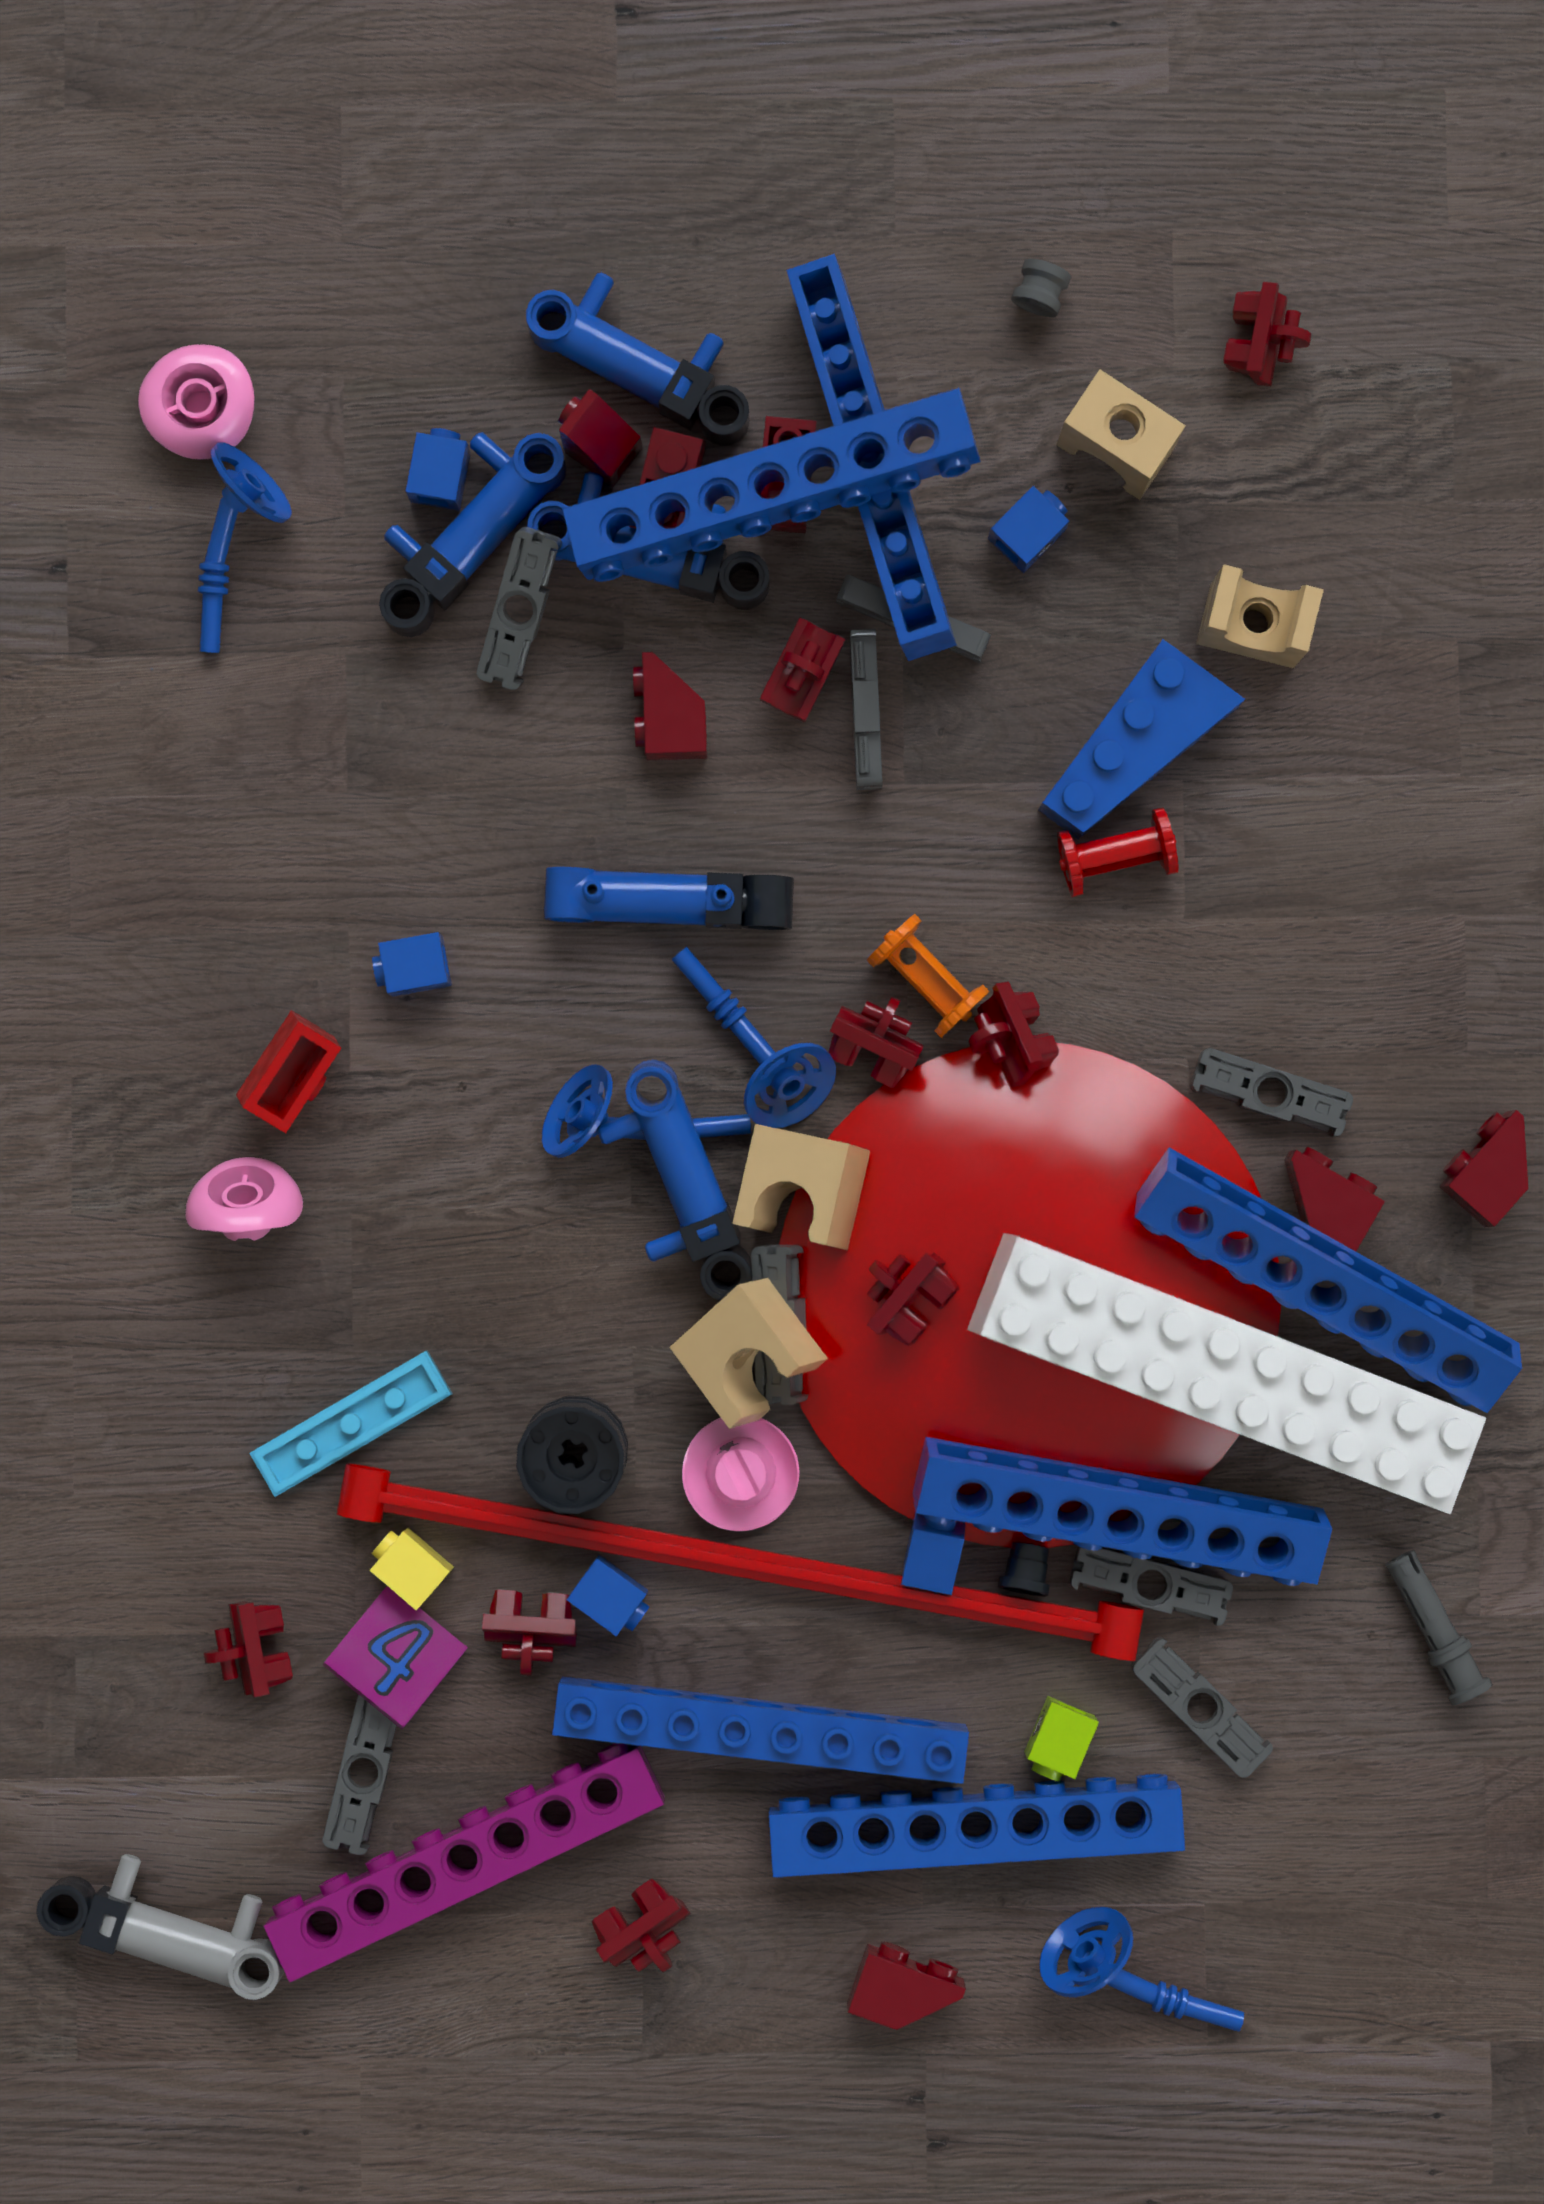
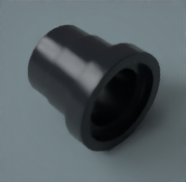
M1012 1542L1005 1576L999 1577L998 1588L1027 1595L1048 1596L1050 1585L1045 1584L1049 1549L1033 1544Z

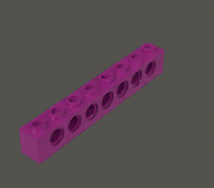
M614 1743L597 1753L599 1761L583 1769L579 1762L567 1765L551 1774L553 1783L535 1791L532 1784L523 1786L504 1797L507 1805L490 1813L486 1806L479 1807L460 1817L458 1821L461 1826L442 1835L440 1828L433 1829L412 1840L414 1849L396 1857L394 1851L389 1850L367 1861L365 1865L368 1871L350 1879L347 1872H343L319 1885L321 1893L303 1901L300 1894H297L273 1906L272 1909L275 1915L268 1919L264 1929L289 1983L664 1805L665 1795L642 1746L631 1745L628 1747L627 1744ZM597 1778H607L615 1784L617 1796L610 1802H598L590 1795L589 1784ZM551 1800L564 1802L570 1809L571 1818L559 1825L550 1823L543 1814L544 1804ZM505 1822L517 1824L524 1833V1841L517 1846L504 1845L497 1837V1827ZM459 1844L470 1846L477 1854V1864L471 1868L458 1867L451 1859V1848ZM414 1866L423 1868L430 1876L431 1885L424 1890L410 1888L405 1882L404 1871ZM364 1889L376 1890L383 1897L384 1908L378 1912L364 1910L359 1904L358 1893ZM318 1911H326L332 1914L337 1922V1931L332 1934L318 1932L312 1924V1914Z

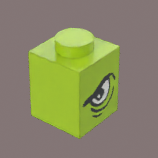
M1047 1696L1024 1751L1027 1759L1034 1762L1031 1769L1042 1776L1059 1782L1063 1774L1076 1779L1099 1723L1095 1715Z

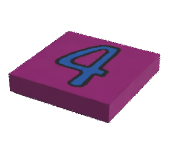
M386 1586L325 1660L323 1666L402 1730L468 1647L420 1608L417 1610L413 1609L392 1589Z

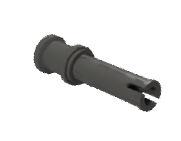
M1415 1550L1408 1551L1387 1562L1385 1566L1397 1584L1408 1609L1430 1648V1651L1427 1653L1429 1656L1427 1660L1432 1667L1437 1666L1451 1692L1448 1697L1451 1705L1464 1703L1491 1688L1493 1684L1490 1678L1482 1676L1469 1652V1649L1472 1647L1471 1642L1464 1635H1458L1435 1589L1427 1578Z

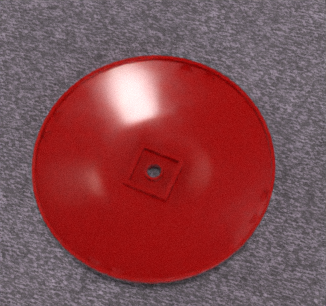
M1056 1043L1059 1048V1055L1050 1066L1035 1071L1024 1085L1011 1087L1001 1063L994 1064L989 1052L976 1054L969 1047L941 1055L914 1067L912 1071H906L894 1088L886 1085L880 1087L861 1102L828 1137L829 1140L851 1144L870 1151L848 1250L809 1241L808 1231L813 1221L814 1206L810 1195L804 1188L796 1190L785 1218L779 1244L800 1245L803 1248L804 1252L797 1254V1258H799L800 1295H798V1298H805L806 1330L828 1358L816 1370L803 1373L802 1394L809 1395L807 1400L800 1402L799 1405L816 1435L839 1465L864 1489L888 1507L907 1518L914 1519L915 1505L912 1492L925 1437L1197 1485L1224 1457L1240 1435L967 1330L1003 1233L1029 1240L1278 1337L1281 1304L1273 1297L1272 1293L1254 1283L1247 1285L1238 1281L1230 1274L1227 1268L1210 1259L1202 1260L1193 1256L1182 1243L1166 1234L1160 1236L1150 1232L1141 1224L1139 1219L1134 1217L1137 1192L1169 1147L1261 1198L1254 1179L1236 1149L1216 1124L1191 1100L1167 1082L1137 1065L1104 1052L1071 1044ZM1194 1206L1183 1209L1184 1212L1191 1215H1198L1204 1212L1201 1208ZM1240 1231L1227 1234L1233 1239L1248 1237L1246 1233ZM935 1252L946 1262L942 1269L959 1286L957 1293L942 1309H938L922 1294L917 1297L909 1308L929 1325L913 1345L908 1346L888 1333L878 1335L867 1324L891 1296L893 1291L889 1290L879 1303L867 1294L878 1280L869 1270L871 1264L877 1260L889 1267L896 1257L901 1254L911 1262V1265L900 1277L904 1280L925 1253L931 1255ZM1274 1257L1273 1259H1271L1272 1261L1279 1263L1278 1257ZM974 1482L966 1483L959 1488L958 1492L966 1495L974 1494L981 1489L982 1485ZM1025 1491L1017 1492L1008 1501L1016 1504L1024 1503L1031 1498L1032 1494ZM1075 1500L1067 1501L1058 1510L1073 1512L1082 1503ZM1125 1509L1118 1510L1109 1519L1112 1521H1123L1132 1512ZM965 1523L964 1540L982 1545L1011 1548L1012 1542H1020L1052 1548L1074 1544L1073 1541L1052 1538V1540L1045 1542L1028 1538L1023 1532L1002 1529V1531L996 1533L986 1532L976 1528L972 1523Z

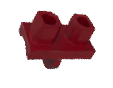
M1263 282L1261 291L1236 293L1233 306V320L1236 324L1254 326L1252 340L1229 338L1226 343L1223 359L1228 370L1250 375L1255 384L1261 386L1272 385L1276 358L1280 362L1291 363L1294 348L1310 346L1312 333L1299 327L1301 312L1286 310L1288 298L1278 292V283Z
M800 617L769 678L760 701L805 723L845 643V639L823 630Z
M1009 981L997 983L992 988L994 991L993 995L977 1008L979 1015L974 1020L978 1031L969 1038L968 1043L973 1053L984 1054L989 1052L994 1064L1001 1063L1011 1087L1024 1085L1035 1071L1050 1066L1059 1055V1048L1053 1035L1049 1033L1033 1035L1029 1028V1025L1033 1024L1040 1016V1006L1034 993L1031 991L1013 992Z
M892 996L886 1009L867 1001L861 1014H858L842 1006L830 1029V1032L834 1033L831 1040L829 1053L834 1061L852 1067L861 1047L879 1055L870 1076L890 1088H894L907 1069L913 1070L924 1045L906 1037L912 1022L895 1014L900 1000Z
M935 1252L931 1255L925 1253L903 1280L900 1278L901 1275L911 1265V1262L903 1255L899 1254L889 1267L875 1260L869 1267V1270L878 1280L867 1294L879 1303L889 1290L893 1291V1293L868 1322L867 1326L878 1335L888 1333L908 1346L913 1345L929 1325L909 1308L917 1297L922 1294L938 1309H942L959 1290V1286L951 1276L942 1269L946 1262Z
M495 1590L490 1614H483L482 1631H484V1641L521 1643L522 1645L503 1644L502 1659L521 1660V1675L532 1676L534 1661L553 1662L554 1647L535 1646V1644L576 1647V1620L572 1619L571 1604L567 1601L569 1595L562 1593L543 1594L541 1617L521 1616L522 1592Z
M246 1601L228 1604L235 1645H232L229 1627L214 1630L218 1649L203 1653L205 1664L220 1662L223 1681L238 1678L235 1661L238 1658L244 1695H252L253 1697L268 1695L269 1687L277 1686L293 1679L288 1653L282 1651L263 1656L260 1643L261 1636L284 1632L280 1605H254L253 1602Z
M649 1879L631 1894L644 1914L639 1919L629 1925L619 1908L614 1906L592 1920L597 1937L602 1944L596 1948V1951L604 1963L609 1961L614 1967H617L639 1950L645 1948L630 1959L638 1972L653 1962L663 1973L673 1966L667 1952L681 1943L678 1935L674 1930H671L660 1939L657 1938L691 1913L682 1900L670 1895L658 1881Z

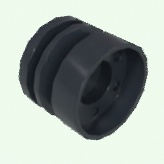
M567 1395L548 1402L533 1415L517 1446L516 1468L523 1488L538 1504L557 1513L579 1514L599 1507L615 1492L627 1463L628 1438L622 1421L608 1405L589 1396ZM570 1439L575 1445L582 1442L586 1445L582 1454L583 1461L579 1462L575 1456L564 1457L563 1452L567 1447L566 1440Z

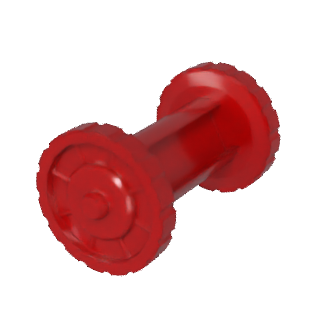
M1158 808L1152 810V827L1076 845L1069 830L1057 832L1060 855L1059 865L1064 873L1071 897L1083 895V878L1158 860L1166 875L1178 873L1176 838L1165 809Z

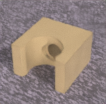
M1099 369L1065 420L1057 446L1070 455H1075L1078 450H1082L1102 460L1125 480L1126 483L1123 486L1125 491L1140 500L1174 450L1186 425ZM1124 419L1134 426L1136 435L1129 440H1120L1111 433L1109 424L1115 420Z
M1223 564L1211 583L1196 644L1294 668L1309 651L1324 589L1303 585L1300 590L1294 591L1269 588L1242 578V569ZM1250 610L1261 612L1268 622L1267 631L1262 633L1250 631L1244 624L1243 614Z
M755 1124L732 1224L772 1233L777 1225V1212L782 1201L791 1192L804 1188L810 1195L814 1206L813 1221L808 1231L809 1241L848 1250L870 1151L843 1142Z
M768 1278L738 1284L670 1346V1349L729 1429L758 1421L770 1411L768 1400L758 1391L753 1381L752 1366L758 1351L767 1354L774 1361L779 1373L786 1377L816 1370L828 1359Z

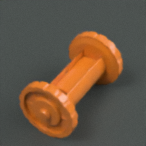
M913 914L896 931L890 930L884 936L885 941L866 961L874 968L888 960L943 1017L934 1030L942 1038L960 1020L966 1022L972 1016L971 1010L990 991L982 984L969 993L913 935L922 922L916 914ZM904 948H912L916 952L917 958L913 964H906L901 959V952Z

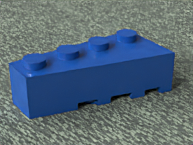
M1162 639L1047 795L1038 811L1064 830H1069V833L1079 840L1142 786L1164 770L1171 762L1204 737L1217 724L1233 713L1243 703L1245 698Z

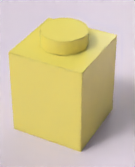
M409 1527L400 1536L391 1530L371 1553L378 1561L370 1571L415 1610L421 1607L454 1568Z

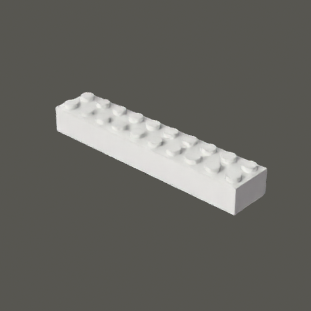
M1003 1233L967 1328L971 1332L1450 1515L1486 1421L1485 1417L1029 1240Z

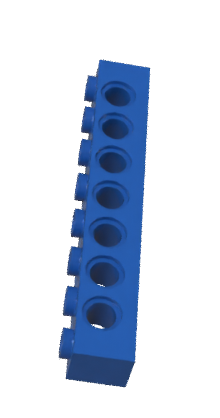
M835 254L786 270L833 425H839L885 411L847 285ZM870 452L861 459L859 466L865 469L874 468L882 462L884 454L881 452ZM886 490L871 495V499L859 505L858 508L899 643L907 660L911 661L957 646L910 491L894 493L891 490Z
M960 388L569 506L563 508V513L577 567L587 580L594 579L598 582H604L619 578L624 574V569L643 564L646 567H655L666 564L673 559L674 554L692 549L694 552L713 550L722 544V540L740 534L743 537L763 535L772 529L771 525L790 519L796 523L806 522L818 517L821 514V510L841 504L845 508L856 507L868 502L871 499V495L886 490H891L894 493L909 491L921 484L920 480L939 474L945 478L959 476L969 471L971 465L979 463L981 460ZM919 437L934 439L932 447L924 453L916 454L909 451L912 442ZM870 452H881L884 454L882 462L874 468L865 469L859 466L861 459ZM825 466L834 468V473L827 482L822 484L810 482L813 472L818 468ZM775 481L784 483V489L777 497L772 499L761 497L762 490L767 484ZM725 496L735 498L734 504L729 511L723 514L712 513L713 505L718 499ZM675 511L685 512V518L678 527L673 529L663 528L664 520L669 514ZM626 526L636 527L635 535L630 541L623 544L614 543L615 536L620 529Z
M1170 1147L1137 1192L1134 1217L1139 1219L1141 1224L1150 1232L1160 1236L1166 1234L1182 1243L1193 1256L1202 1260L1210 1259L1227 1268L1230 1274L1238 1281L1247 1285L1254 1283L1272 1293L1273 1297L1287 1308H1299L1315 1317L1318 1323L1326 1330L1336 1334L1342 1332L1358 1341L1371 1355L1378 1358L1387 1357L1403 1366L1405 1371L1414 1379L1421 1382L1430 1381L1446 1390L1449 1396L1461 1405H1473L1488 1413L1522 1369L1520 1343ZM1194 1206L1201 1208L1204 1212L1198 1215H1191L1184 1212L1183 1209ZM1240 1231L1246 1233L1248 1237L1233 1239L1227 1234ZM1278 1256H1285L1292 1259V1261L1285 1264H1279L1272 1261L1271 1259ZM1321 1281H1331L1336 1285L1331 1288H1321L1315 1284ZM1368 1305L1380 1308L1375 1312L1360 1310V1308ZM1410 1330L1423 1332L1422 1335L1410 1337L1403 1333ZM1452 1355H1464L1467 1357L1460 1361L1448 1359Z
M925 1437L912 1492L916 1513L922 1514L924 1518L936 1523L946 1524L956 1520L972 1523L976 1528L986 1532L996 1533L1002 1531V1529L1023 1532L1028 1538L1045 1542L1052 1540V1538L1069 1540L1087 1550H1100L1102 1547L1123 1550L1125 1554L1138 1559H1150L1152 1555L1170 1558L1175 1563L1188 1568H1199L1203 1564L1220 1567L1225 1572L1239 1577H1248L1252 1573L1271 1576L1275 1581L1290 1586L1300 1585L1301 1582L1318 1585L1332 1533V1527L1324 1508ZM974 1482L982 1485L981 1489L974 1494L966 1495L958 1492L959 1488L966 1483ZM1025 1491L1032 1494L1031 1498L1024 1503L1016 1504L1008 1501L1017 1492ZM1075 1500L1082 1503L1073 1512L1058 1510L1067 1501ZM1125 1509L1132 1512L1123 1521H1112L1109 1519L1118 1510ZM1168 1519L1182 1520L1172 1530H1162L1159 1528ZM1226 1527L1231 1529L1229 1534L1223 1538H1209L1210 1534L1218 1528ZM1268 1537H1280L1279 1542L1272 1547H1259V1544Z
M562 1676L558 1683L552 1735L963 1784L969 1731L966 1724Z
M1143 1774L1136 1777L1137 1783L1120 1785H1116V1778L1095 1777L1085 1780L1086 1787L1065 1788V1781L1047 1780L1035 1782V1790L1014 1791L1013 1784H990L983 1786L982 1794L963 1795V1788L942 1787L933 1789L932 1797L912 1798V1792L908 1790L882 1792L881 1800L861 1801L860 1794H837L830 1796V1803L813 1805H810L808 1797L779 1799V1807H769L773 1878L1185 1851L1181 1788L1176 1781H1168L1166 1774ZM1129 1801L1140 1804L1142 1814L1135 1824L1123 1826L1116 1822L1115 1814L1121 1804ZM1074 1805H1084L1091 1810L1089 1823L1081 1829H1071L1064 1824L1066 1811ZM1031 1808L1040 1813L1038 1826L1031 1832L1017 1831L1012 1825L1015 1814L1021 1809ZM975 1811L986 1814L989 1817V1826L981 1835L971 1836L961 1829L962 1820L967 1814ZM920 1815H930L939 1823L937 1832L928 1839L916 1838L910 1832L912 1821ZM870 1818L882 1820L888 1827L885 1837L878 1842L863 1840L858 1830L865 1820ZM823 1821L833 1825L837 1831L835 1839L825 1846H818L812 1843L807 1836V1832L814 1823Z

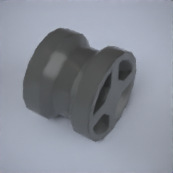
M1026 259L1021 270L1024 279L1020 286L1015 287L1011 301L1030 313L1044 317H1057L1061 307L1058 298L1061 291L1068 288L1072 276L1063 268L1039 259Z

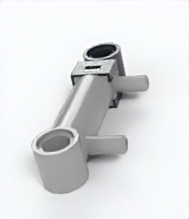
M124 1854L121 1856L111 1887L104 1885L98 1892H95L92 1885L85 1879L68 1876L61 1878L42 1894L38 1901L36 1912L38 1921L45 1931L54 1936L65 1937L83 1928L78 1944L111 1955L118 1950L230 1987L236 1994L245 1999L256 2000L266 1997L274 1990L284 1974L283 1967L271 1941L262 1938L251 1939L263 1903L260 1897L251 1894L244 1895L232 1931H224L137 1902L138 1896L131 1894L141 1860L134 1855ZM64 1894L74 1898L79 1908L77 1917H65L58 1911L56 1906L58 1895ZM255 1957L265 1961L269 1968V1977L263 1980H256L250 1977L245 1969V1960Z

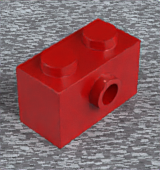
M291 1010L237 1092L236 1096L242 1108L282 1132L287 1133L307 1100L313 1101L321 1091L326 1081V1075L324 1074L341 1050V1046L335 1037Z

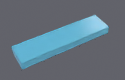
M426 1350L250 1452V1455L272 1494L276 1497L453 1393L430 1353Z

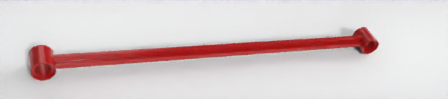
M346 1463L337 1514L349 1518L382 1522L383 1513L390 1512L1092 1642L1090 1652L1093 1654L1126 1661L1136 1660L1144 1609L1130 1605L1099 1601L1098 1610L1092 1611L956 1585L953 1587L952 1595L901 1585L902 1575L390 1481L391 1470L358 1463Z

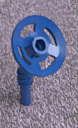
M222 442L217 443L211 449V458L218 475L226 487L222 490L223 497L220 499L205 562L199 564V569L203 570L204 574L199 575L198 578L199 581L203 582V585L198 586V592L203 594L199 652L220 653L223 595L228 594V588L224 587V584L229 583V577L225 576L224 573L230 570V566L225 564L238 511L244 513L249 508L256 514L278 523L286 522L292 514L286 496L270 475L244 452ZM222 461L235 466V470H226Z
M686 946L671 960L708 1002L706 1009L709 1012L715 1011L714 1019L716 1021L722 1019L723 1022L720 1026L723 1029L729 1028L760 1065L753 1073L745 1089L744 1107L749 1117L756 1124L773 1128L791 1126L808 1117L825 1101L834 1085L836 1065L830 1053L822 1046L813 1043L794 1044L775 1052L744 1015L747 1009L744 1006L737 1007L739 1000L737 998H730L731 990H723ZM808 1053L815 1056L819 1068L813 1069L810 1061L803 1055ZM796 1062L800 1063L803 1066V1070L797 1071L793 1065ZM805 1084L812 1086L802 1099L787 1107L786 1100L797 1097L804 1089ZM769 1085L774 1090L773 1095H769L766 1092V1087ZM757 1093L764 1103L770 1105L769 1110H764L757 1106L755 1102V1095Z
M597 1064L586 1066L575 1073L560 1089L547 1112L542 1129V1144L547 1153L557 1158L569 1156L581 1148L590 1137L598 1135L597 1129L599 1125L620 1118L609 1117L607 1113L613 1088L612 1077L607 1069ZM589 1085H591V1088H589V1089L585 1090L584 1092H582L586 1087H588ZM605 1088V1097L603 1098L602 1095ZM748 1114L692 1118L700 1138L751 1134V1123ZM565 1121L567 1122L569 1137L561 1143L560 1130L562 1122ZM642 1131L624 1137L645 1140Z
M1093 1907L1072 1915L1053 1931L1043 1947L1039 1964L1040 1974L1045 1984L1058 1995L1080 1997L1108 1985L1152 2005V2011L1159 2012L1162 2008L1163 2014L1167 2016L1174 2012V2018L1181 2019L1185 2015L1237 2032L1242 2027L1244 2012L1190 1996L1188 1989L1185 1988L1178 1992L1175 1985H1170L1167 1989L1166 1983L1162 1981L1155 1985L1123 1970L1122 1968L1125 1966L1132 1951L1133 1931L1127 1919L1115 1909ZM1098 1925L1108 1926L1107 1931L1093 1930L1081 1936L1079 1935L1080 1932ZM1122 1937L1121 1953L1116 1963L1113 1964L1116 1957L1114 1945ZM1066 1948L1071 1951L1068 1958L1069 1971L1058 1975V1960L1063 1949ZM1075 1984H1076V1985H1085V1986L1073 1987Z

